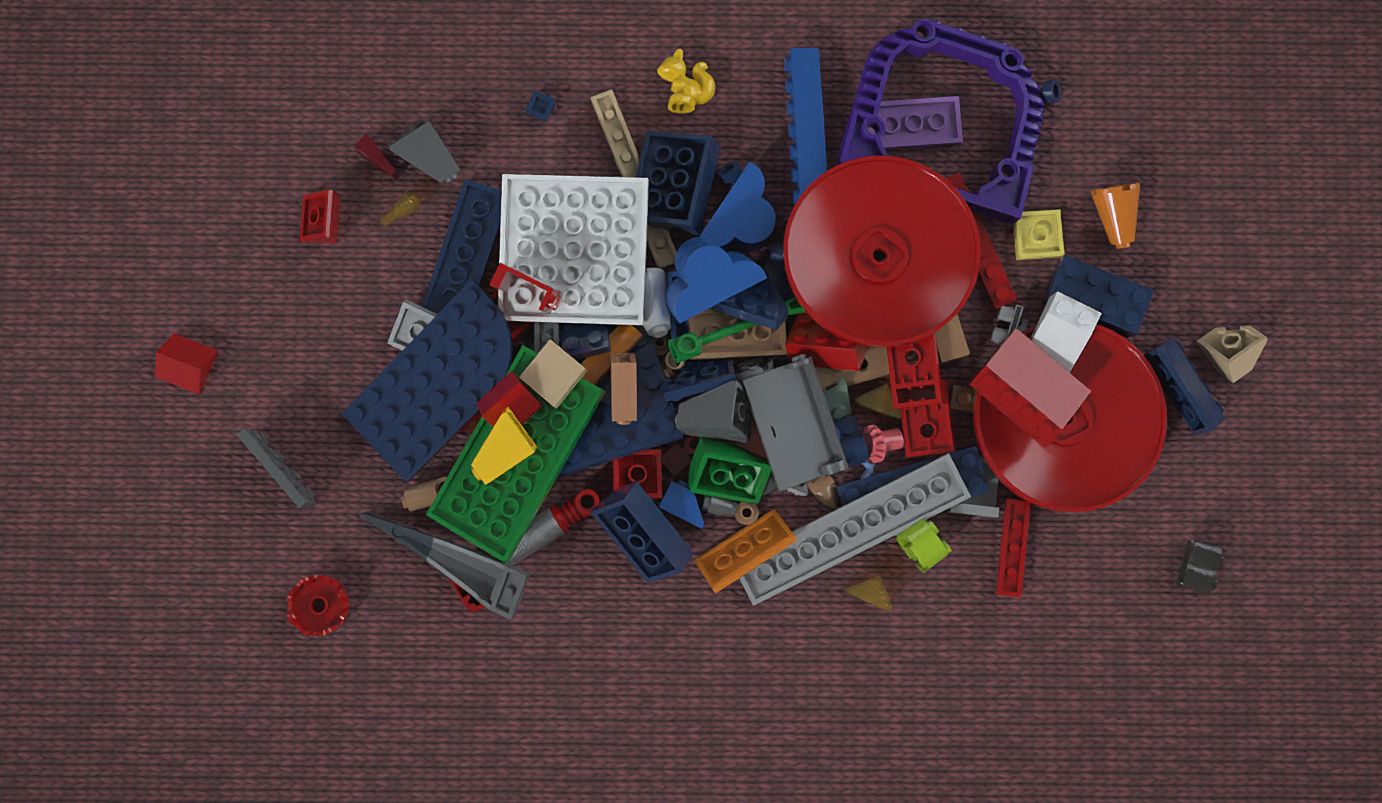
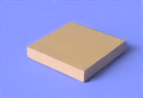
M549 340L519 378L553 407L558 408L588 370L552 340Z

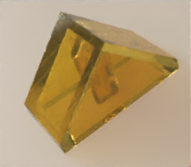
M887 384L857 397L852 404L894 420H899L902 415L900 410L893 408L892 393Z
M877 575L845 587L844 592L891 613L892 605L881 576Z

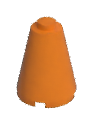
M1139 182L1091 190L1093 201L1110 245H1116V249L1130 247V242L1135 241L1140 192Z

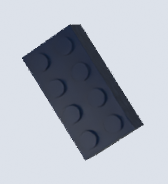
M1064 255L1057 260L1041 303L1046 305L1049 297L1058 291L1100 312L1101 315L1097 325L1130 338L1138 334L1154 290Z

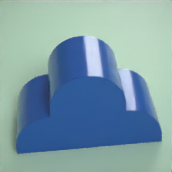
M751 162L748 163L699 236L710 239L725 252L729 251L732 246L743 252H756L763 249L772 237L776 222L775 212L772 206L762 198L765 182L762 172L756 165Z
M692 238L683 243L676 253L675 267L679 277L668 287L666 303L670 313L679 323H682L767 277L762 268L746 255L739 252L726 253L707 238Z

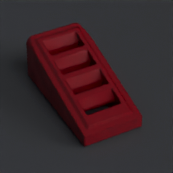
M365 133L356 144V151L390 177L398 179L399 174L395 167L370 136Z

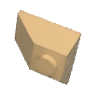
M1240 326V330H1226L1225 327L1214 328L1197 340V345L1216 371L1234 383L1253 369L1267 342V337L1251 326Z

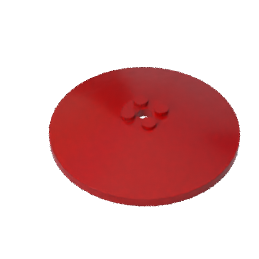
M868 156L849 160L829 169L807 187L790 214L785 230L783 258L787 279L793 294L805 312L817 324L833 335L851 343L870 347H896L929 337L947 325L958 314L969 298L977 280L981 259V244L978 228L969 206L956 188L944 177L925 165L912 160L893 156ZM875 251L884 252L886 260L883 262L876 261L873 258V253Z
M1097 324L1070 371V374L1091 392L1071 417L1069 424L1064 426L1046 448L1038 444L977 391L975 394L974 427L978 445L984 459L996 477L1009 490L1038 507L1059 512H1085L1114 504L1128 496L1145 481L1157 463L1163 449L1167 429V409L1162 386L1155 371L1144 355L1132 343L1116 332ZM1036 326L1028 328L1022 333L1030 339Z

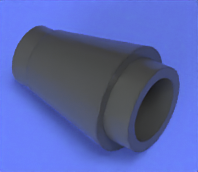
M703 495L700 505L701 511L711 515L734 516L737 509V502L731 499Z

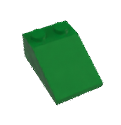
M700 437L686 477L689 490L692 493L758 504L772 470L769 461L725 441Z

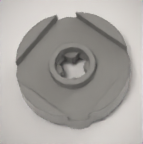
M763 357L741 362L737 364L738 369L735 370L737 382L743 386L742 380L775 369L771 357H768V361L764 362Z

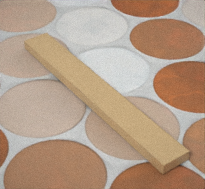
M611 89L590 97L621 177L635 178L640 158L613 90ZM647 225V243L657 268L664 269L674 265L677 252L669 231Z

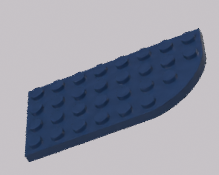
M472 279L341 413L406 483L410 482L479 412L476 403L506 376L511 366L513 343L508 321L504 317L505 314L504 312L502 313L498 304Z

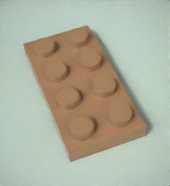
M707 309L688 319L689 332H693L700 337L743 319ZM785 322L777 330L756 325L702 346L701 354L690 358V360L786 356Z

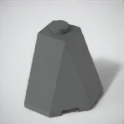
M427 118L401 133V139L398 141L394 139L387 144L392 152L440 183L444 180L448 183L458 177L457 172L460 171V168Z
M730 381L679 404L678 412L675 415L676 428L685 435L748 443L751 415L750 411H746V406L743 402V399L747 398L744 387L737 381Z

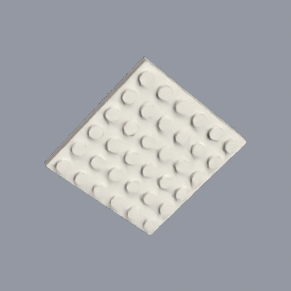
M502 174L499 264L503 263L560 291L559 297L562 298L557 310H552L551 314L538 310L547 291L515 276L507 292L498 290V307L502 313L504 312L506 321L644 325L649 179Z

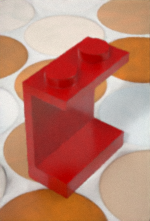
M503 263L499 264L489 284L490 286L507 292L514 277L517 276L547 291L538 310L551 314L552 310H557L562 299L559 297L560 291Z

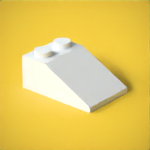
M1057 291L1049 297L1030 340L1070 373L1092 335L1101 313Z

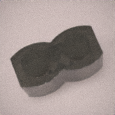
M1188 540L1177 576L1176 586L1210 595L1211 591L1215 590L1218 582L1217 577H1215L1216 570L1223 563L1224 555L1222 554V548L1196 540Z

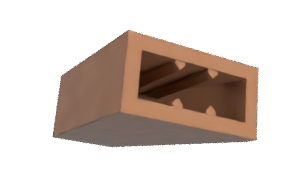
M610 353L612 421H617V424L620 425L631 424V421H637L635 353Z

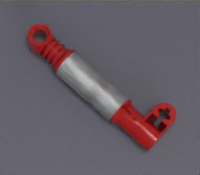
M583 490L572 497L573 501L567 500V504L562 503L561 508L560 506H552L535 516L509 561L511 565L519 563L527 555L530 556V554L540 550V548L542 549L548 543L550 544L554 539L556 540V538L567 533L568 528L571 527L570 523L576 524V519L581 521V516L585 518L592 514V509L601 503L600 496L592 490ZM586 495H591L595 500L594 505L589 509L584 508L582 505V499ZM449 578L467 609L478 611L485 608L481 602L480 604L478 602L473 603L471 599L474 597L471 594L465 595L464 591L466 590Z

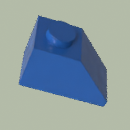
M679 479L677 483L672 481L659 508L702 529L704 522L694 493L690 492L687 483Z

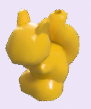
M681 48L677 49L673 56L667 57L658 67L657 72L664 80L672 82L671 91L674 94L670 96L668 101V110L673 113L685 114L694 111L695 105L705 104L713 98L715 82L712 76L705 71L708 69L705 62H698L693 67L692 75L694 79L686 77V66L683 61V50Z

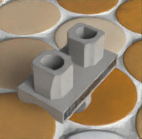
M1016 305L1014 308L1001 306L997 320L1009 324L1007 330L995 327L990 340L1001 345L1015 328L1020 332L1028 329L1029 320L1022 319L1021 325L1018 326L1024 307Z

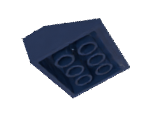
M646 131L635 178L649 179L647 225L677 233L700 235L720 152V146L712 136Z

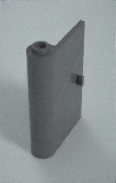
M805 353L792 357V363L742 380L779 492L822 475L834 474L848 468L812 357H806Z

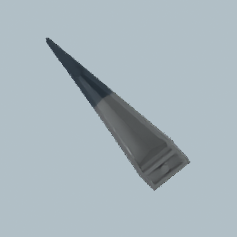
M368 513L360 514L362 518L436 567L489 610L510 620L515 618L530 573L511 565V562L504 563L494 556Z

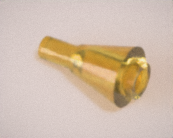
M405 191L391 211L380 219V222L386 227L396 219L420 211V200L413 192L409 194Z

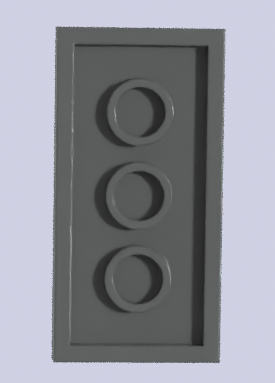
M243 428L236 434L298 508L311 510L318 504L314 499L316 495L307 485L304 487L299 482L300 475L292 467L288 468L283 463L285 461L284 456L277 449L274 451L268 445L270 440L263 432L260 431L258 433L255 429Z

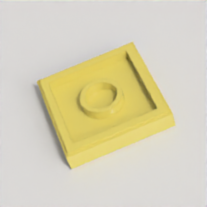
M1060 209L1022 212L1021 219L1013 224L1016 260L1064 256Z

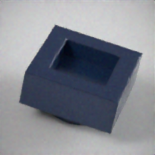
M534 90L525 113L548 123L557 101Z

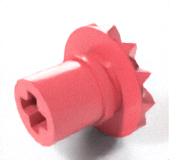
M874 424L864 427L862 435L867 445L868 459H871L873 463L882 462L888 451L903 447V435L898 428L882 431Z

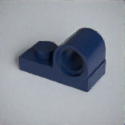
M855 416L833 421L840 431V443L848 467L868 462L867 445L864 436L860 434Z

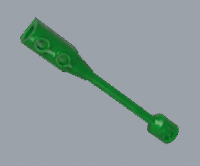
M795 296L784 302L788 308V315L805 313V310ZM742 320L700 337L693 332H689L669 340V350L674 361L680 363L700 355L702 346L759 324Z

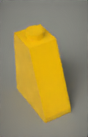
M509 407L503 410L471 464L474 476L479 481L482 480L485 485L533 454L537 447Z

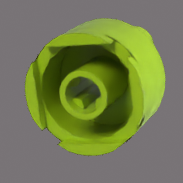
M920 519L895 536H897L896 539L907 556L914 561L918 560L919 562L916 566L925 573L948 556V553L952 550L945 540L938 538L936 534L939 533V530L932 521L928 522L927 520Z

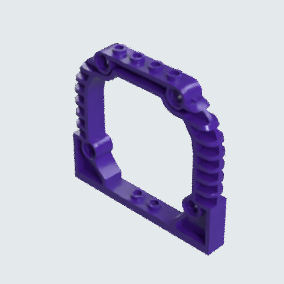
M920 19L911 28L902 29L884 37L873 47L864 63L835 166L861 157L889 156L880 139L885 132L886 125L882 118L878 117V111L890 66L897 57L903 53L921 57L931 51L987 68L989 76L995 82L1009 87L1012 92L1016 110L1006 158L991 170V182L981 186L973 194L959 189L956 190L964 198L971 212L1008 224H1015L1021 219L1034 167L1031 164L1043 120L1044 107L1038 84L1031 77L1032 73L1028 68L1022 65L1024 59L1022 53L1013 47H1009L1004 42H994L986 39L983 35H973L964 32L963 29L958 27L951 28L942 25L937 20ZM917 32H921L924 38L920 37ZM1005 60L1009 61L1012 66L1007 65ZM867 127L873 128L876 134L869 133ZM1001 169L1008 173V177L1002 174Z

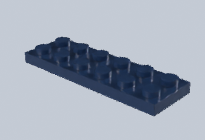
M465 179L422 304L423 308L438 314L471 279L481 286L501 226L502 190Z
M976 445L949 453L971 497L990 492ZM943 455L837 485L842 506Z

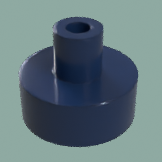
M1056 79L1044 81L1043 88L1040 89L1041 97L1044 98L1047 104L1058 103L1061 96L1058 81Z
M732 161L719 169L718 176L723 183L731 182L732 186H734L743 170L737 161Z

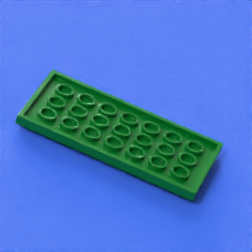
M522 345L506 375L513 371L519 378L538 353ZM583 378L580 379L558 408L553 407L520 379L542 404V407L522 425L537 446L535 452L485 485L482 480L479 481L472 472L473 467L471 466L493 429V426L481 417L426 515L502 562H509L606 392Z

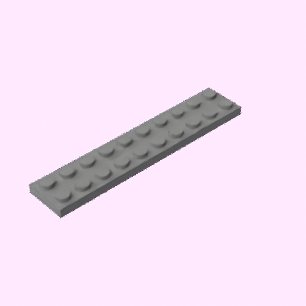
M949 453L793 530L792 533L797 539L796 542L739 579L754 606L900 533L918 520H926L971 496Z

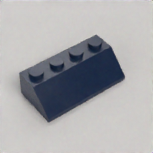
M1170 338L1143 355L1152 366L1161 386L1193 435L1210 432L1226 419L1222 414L1224 412L1223 408L1209 394L1210 388L1196 374L1197 369L1195 365L1184 356L1182 345L1173 338Z
M637 481L620 487L591 511L592 515L647 583L681 573L693 555L692 550Z

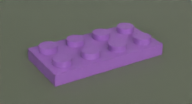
M959 96L881 101L878 117L882 118L886 125L885 132L880 139L885 150L958 145L963 143ZM867 127L869 133L876 134L873 128Z

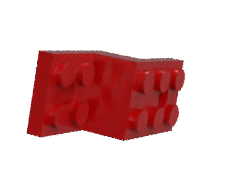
M935 333L911 344L886 347L893 408L901 410L906 457L956 452L947 380L940 377ZM911 351H916L919 359L915 364L911 365L907 361V355ZM926 424H930L934 428V433L929 438L922 434V428Z

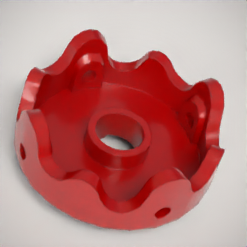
M312 575L304 577L298 581L288 594L286 617L290 624L294 625L305 635L323 636L339 629L348 616L350 609L348 592L338 580L330 576ZM318 598L325 601L326 606L322 612H317L313 607L314 601Z

